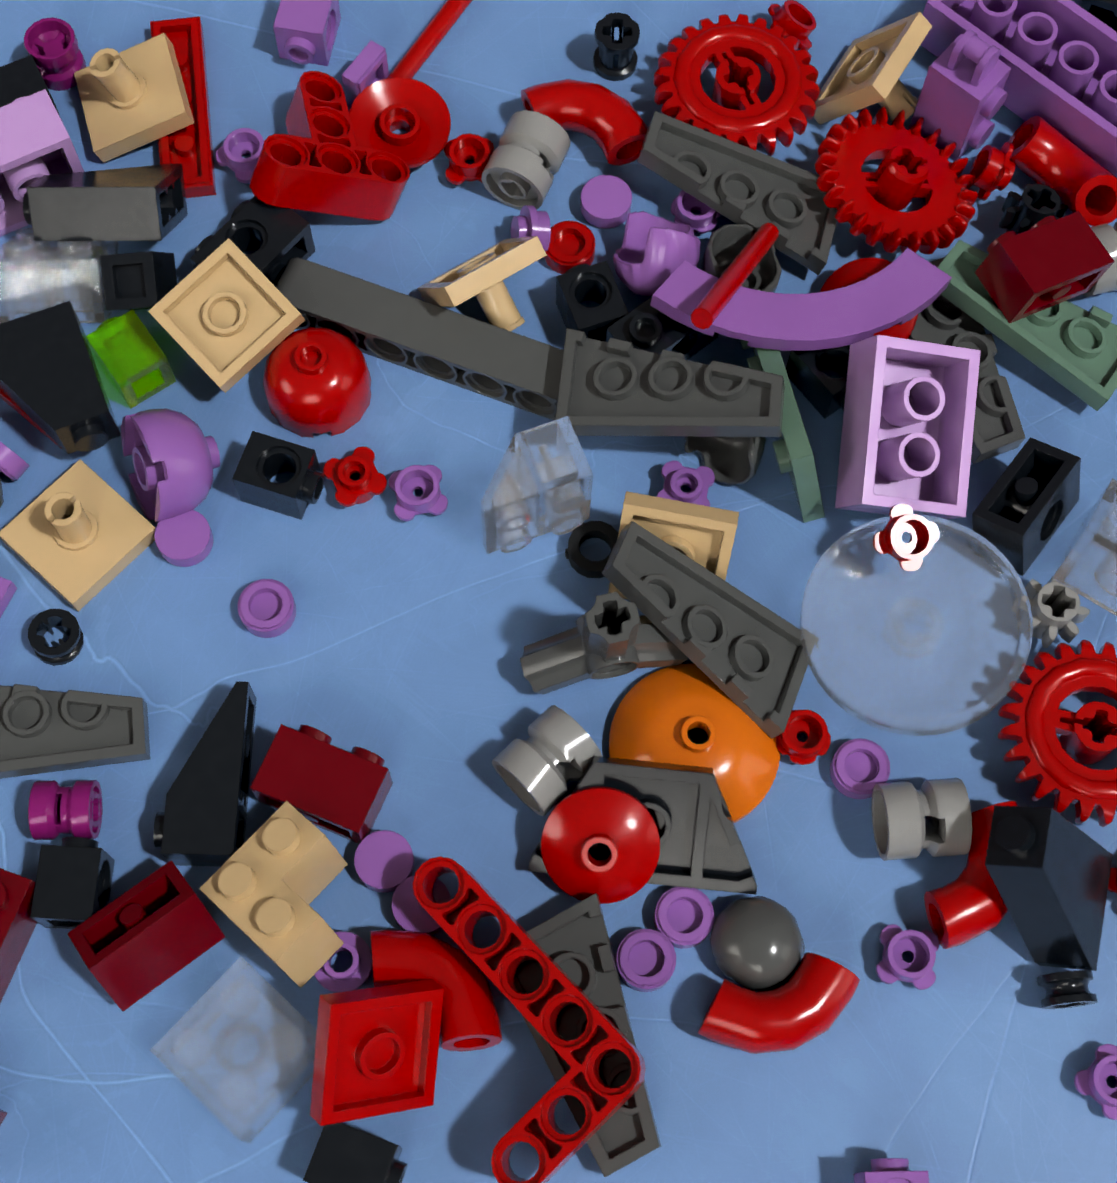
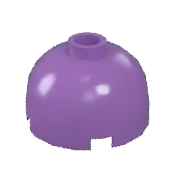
M167 408L149 409L124 416L121 425L124 457L132 455L135 473L128 474L137 502L145 517L149 520L155 519V522L195 509L206 499L211 489L213 469L220 466V454L212 436L204 437L198 424L182 412Z

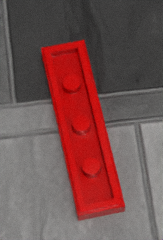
M200 17L150 21L151 38L165 33L174 46L194 119V124L158 139L160 165L182 164L186 198L216 195L204 35Z

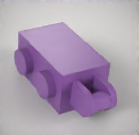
M971 29L967 30L964 34H960L930 65L909 128L921 117L924 118L921 128V136L923 138L930 136L935 130L940 128L941 134L936 147L942 149L952 142H956V148L950 156L955 161L960 159L970 147L978 150L988 139L995 127V124L990 119L999 111L1008 96V93L1003 88L1011 67L998 59L1001 50L994 45L990 46L978 38L977 33Z

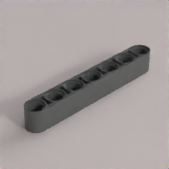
M291 258L288 260L275 287L304 317L305 321L296 329L302 330L309 327L332 329L349 337L360 351L365 354L555 421L564 350L305 259Z

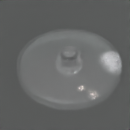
M920 515L938 526L939 539L934 543L931 551L922 558L923 564L918 570H902L898 560L888 553H877L873 547V536L875 533L883 531L890 520V516L862 524L843 535L828 548L815 565L804 591L800 611V635L804 655L814 677L828 696L847 713L875 728L902 735L927 736L952 732L977 722L993 711L1010 693L1022 674L1028 660L1033 636V618L1029 598L1021 578L1002 552L973 530L940 517ZM904 532L901 538L904 543H908L911 537L909 533Z

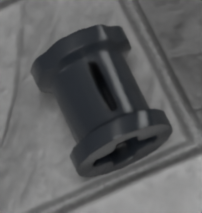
M618 12L609 13L596 24L595 40L599 46L595 50L593 64L596 72L606 80H624L630 77L636 70L638 58L634 47L638 44L640 29L638 23L632 20L629 15ZM615 27H619V40H614ZM614 54L619 55L617 67L613 66Z

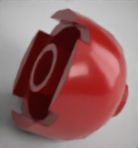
M309 327L294 331L272 350L266 360L263 387L271 414L283 428L301 437L314 438L313 433L323 434L331 432V436L344 433L360 421L370 405L371 376L365 357L349 337L332 329Z

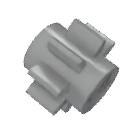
M1054 574L1043 587L1038 581L1030 580L1023 589L1026 598L1020 599L1013 607V613L1023 616L1024 627L1020 634L1022 636L1031 634L1035 638L1042 639L1043 648H1048L1058 635L1070 643L1079 633L1075 623H1081L1090 614L1089 609L1080 606L1078 594L1082 588L1080 586L1071 587L1064 582H1060L1059 574Z

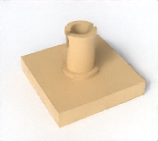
M919 11L853 40L820 90L819 97L815 102L816 111L813 118L819 124L876 103L886 108L887 114L891 117L892 121L901 110L905 111V120L914 113L918 99L910 93L899 78L932 28V25Z
M165 33L119 53L112 48L101 49L91 58L88 67L74 72L93 152L103 163L194 124L174 46Z
M538 236L505 239L418 287V290L425 302L439 307H456L476 296L489 324L512 331L521 326L525 320L521 317L503 280L547 256Z
M229 238L148 311L224 393L232 388L305 321L302 314Z
M79 459L0 531V538L79 612L155 541L156 528Z
M626 491L618 537L621 530L633 521L725 581L738 525L739 512ZM610 582L608 593L617 592V593L620 595L621 598L627 599V598Z

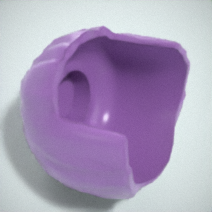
M644 211L628 213L622 246L620 249L615 250L616 254H613L615 272L624 285L633 293L642 296H652L684 260L697 267L700 259V240L694 235L693 228L688 224L674 223Z

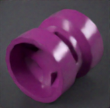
M44 18L34 22L25 33L24 46L28 55H32L47 88L62 91L77 86L74 72L86 68V62L78 48V41L70 24L58 18Z
M38 780L34 782L28 806V821L32 838L35 840H54L59 834H72L74 837L96 839L98 837L102 823L103 801L101 787L97 780H78L72 786H60L55 780Z

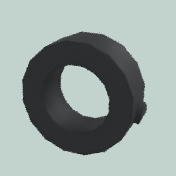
M588 521L580 524L573 530L568 540V548L565 549V557L569 559L571 566L578 574L587 578L605 577L602 572L610 554L603 560L590 561L581 554L579 548L585 540L599 538L609 545L612 552L618 538V532L612 525L605 522Z

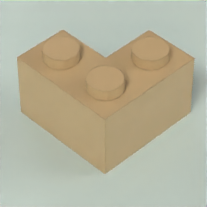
M287 801L199 888L233 924L300 988L344 944L325 920L309 904L348 863L326 835Z

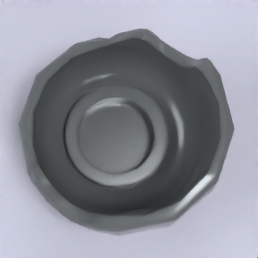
M725 224L711 233L702 258L701 270L720 278L752 238L753 227L747 224ZM772 245L745 280L742 287L775 293L782 269L777 256H775L774 245Z
M685 436V452L691 453L693 450L698 452L702 459V466H707L714 472L715 481L727 485L744 484L755 476L763 456L766 437Z
M762 896L732 901L715 918L710 936L712 954L715 957V963L727 978L756 992L774 990L787 983L798 969L805 951L804 941L795 917L786 907Z

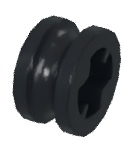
M48 609L43 611L32 620L28 628V639L37 657L49 665H64L73 661L80 654L84 645V635L76 617L66 610ZM62 626L69 637L68 640L64 642L62 639H59L60 646L50 647L46 638L43 637L44 634L48 631L53 635L52 628Z
M1065 971L1037 977L1038 985L1046 990V997L1041 1000L1042 1008L1063 1009L1097 1003L1096 994L1091 993L1088 989V983L1093 980L1092 971Z

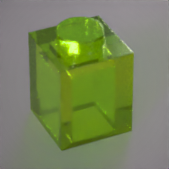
M133 309L120 317L107 319L99 325L96 331L86 336L97 361L130 409L177 382L166 355Z

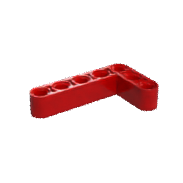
M442 856L430 858L421 864L414 875L413 891L419 904L571 1067L499 1140L492 1153V1171L498 1183H546L639 1089L644 1081L646 1072L644 1058L628 1038L470 871L451 858ZM445 873H455L459 881L457 894L446 903H436L432 892L434 882ZM496 916L501 926L500 937L490 947L478 948L473 939L474 926L483 917ZM537 960L543 968V981L534 992L522 994L515 986V971L524 961ZM579 1005L586 1013V1029L577 1039L566 1041L557 1031V1016L566 1006ZM620 1050L627 1055L631 1062V1075L628 1081L621 1087L611 1088L601 1079L599 1065L604 1055L610 1051ZM565 1096L576 1097L585 1107V1122L581 1129L574 1134L564 1132L555 1122V1107ZM521 1141L532 1145L539 1154L540 1163L538 1171L534 1177L528 1180L518 1177L510 1167V1153L514 1146Z

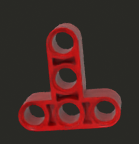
M320 71L303 73L298 81L286 114L285 123L288 134H273L264 141L250 180L252 193L264 203L276 207L374 221H384L390 218L410 177V169L407 163L393 152L357 146L345 93L341 84L332 76Z

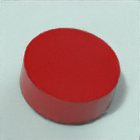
M562 221L551 227L549 248L545 251L547 256L544 259L552 270L560 274H564L570 268L580 264L591 265L595 256V238L593 233L587 226L576 221Z

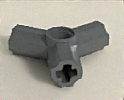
M617 592L596 596L592 609L576 620L577 627L524 646V653L520 658L524 677L529 681L535 693L543 695L588 678L608 679L627 674L637 668L678 666L688 660V657L645 615L639 616L635 602L626 601Z

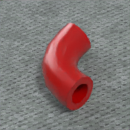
M572 79L537 84L521 90L524 110L538 112L550 117L560 124L565 131L583 133L592 138L603 151L609 164L621 166L638 159L648 127L625 98L600 84Z
M1035 115L1029 118L1014 132L1008 142L1014 145L1010 160L1015 163L1018 169L1037 184L1046 185L1054 189L1058 193L1061 203L1067 205L1072 213L1079 211L1085 221L1091 226L1108 224L1117 218L1116 176L1040 116Z
M1016 801L1002 802L972 812V843L966 867L956 880L943 887L925 892L924 904L928 921L943 949L965 944L996 927L1008 912L985 866L994 806H1017Z
M392 929L371 931L374 987L433 979L444 988L440 1028V1044L443 1049L449 1051H474L493 1047L502 1041L501 1022L489 983L461 950L429 933Z
M809 952L804 954L798 969L789 981L774 990L756 992L742 988L724 978L697 1033L713 1042L752 1054L794 1050L830 1029L852 999L860 979L842 965L826 957Z

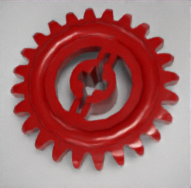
M727 14L719 15L717 24H714L708 18L699 20L698 30L693 26H687L682 29L681 38L676 37L668 42V51L659 56V69L654 73V85L657 88L655 91V103L663 105L661 109L662 114L753 150H756L757 143H761L767 155L772 156L776 147V136L788 148L793 140V132L802 135L806 130L807 120H811L814 117L816 111L815 102L820 94V88L816 84L819 73L814 66L809 65L812 57L807 50H798L800 44L798 38L795 36L783 38L785 28L776 25L768 29L766 28L767 20L760 17L753 24L749 23L747 15L739 14L736 21H731ZM755 62L762 65L770 74L774 86L773 92L763 103H761L757 96L761 72ZM711 63L717 69L712 100L704 92L700 81V76Z
M885 107L879 109L873 120L869 110L864 108L856 119L852 114H847L840 124H834L818 147L819 157L814 165L816 172L820 176L816 183L822 192H826L823 198L825 205L829 208L838 209L834 218L839 223L849 222L851 224L849 233L853 236L863 233L866 235V244L874 247L877 242L883 243L884 250L894 254L898 247H900L902 253L909 248L915 253L919 250L923 254H933L936 248H948L954 239L963 235L968 223L975 214V208L972 205L976 201L978 193L969 189L976 177L973 174H963L958 177L965 169L968 158L957 159L953 163L948 161L957 143L952 142L944 148L938 149L936 143L941 134L940 128L935 130L930 136L923 138L921 136V128L924 118H919L909 130L905 129L904 110H901L891 125H888V114ZM883 158L875 172H862L861 167L869 160ZM912 198H926V204L921 209L901 212V210L908 206Z
M1082 640L1076 647L1075 654L1068 644L1059 643L1054 649L1055 658L1047 652H1038L1034 657V664L1037 668L1030 665L1021 666L1017 672V677L1023 683H1011L1005 689V695L1017 701V703L1003 705L999 709L998 715L1002 718L1013 720L1015 723L1002 728L998 733V738L1001 740L1017 741L1018 745L1010 749L1004 755L1003 760L1005 762H1025L1026 766L1015 777L1016 783L1033 778L1039 781L1031 797L1032 801H1038L1049 793H1053L1055 795L1053 809L1059 814L1071 803L1075 804V823L1082 824L1089 818L1093 809H1096L1099 826L1105 827L1112 822L1115 809H1117V767L1111 770L1091 769L1084 765L1100 762L1117 748V709L1108 703L1098 701L1084 704L1076 713L1058 708L1066 697L1079 692H1099L1117 701V658L1113 644L1106 642L1097 654L1090 641ZM1092 738L1099 740V742L1093 741Z

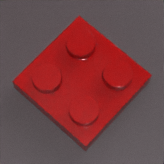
M433 979L319 995L310 1116L320 1126L433 1106L444 988Z

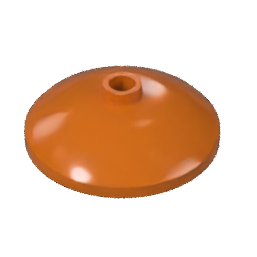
M694 663L669 666L653 672L640 680L625 695L611 723L608 744L609 758L713 768L734 823L749 815L762 802L770 790L778 771L780 753L776 747V737L771 739ZM693 728H700L707 733L708 741L703 744H695L688 738L687 732Z

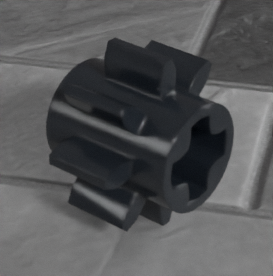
M1026 184L1022 195L1012 191L1008 193L1001 209L1004 214L999 223V228L1006 229V232L1015 231L1016 234L1028 231L1033 225L1048 216H1054L1056 219L1064 217L1068 206L1061 204L1058 193L1051 187L1042 184Z

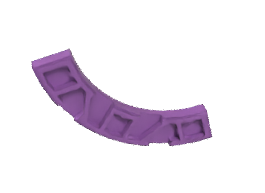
M907 248L895 261L876 274L849 286L830 291L807 294H783L741 286L712 325L707 329H699L693 325L691 313L719 278L702 271L684 260L654 292L650 306L673 320L710 336H713L715 332L727 337L748 341L747 346L781 351H813L851 345L870 338L875 333L896 324L902 325L931 305L947 288L952 277Z

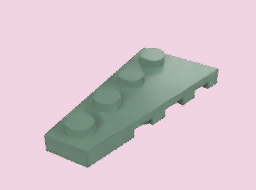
M959 240L937 267L952 277L941 295L1098 411L1110 399L1117 388V325L1111 323L1113 315L1094 305L1087 311L1073 303L1064 301L1009 324L975 274V271L989 254Z
M740 340L743 350L751 348L747 346L748 341ZM752 347L755 356L747 358L748 367L754 370L782 375L784 379L782 435L779 437V440L772 442L780 473L789 472L803 522L823 518L825 515L814 455L780 350Z

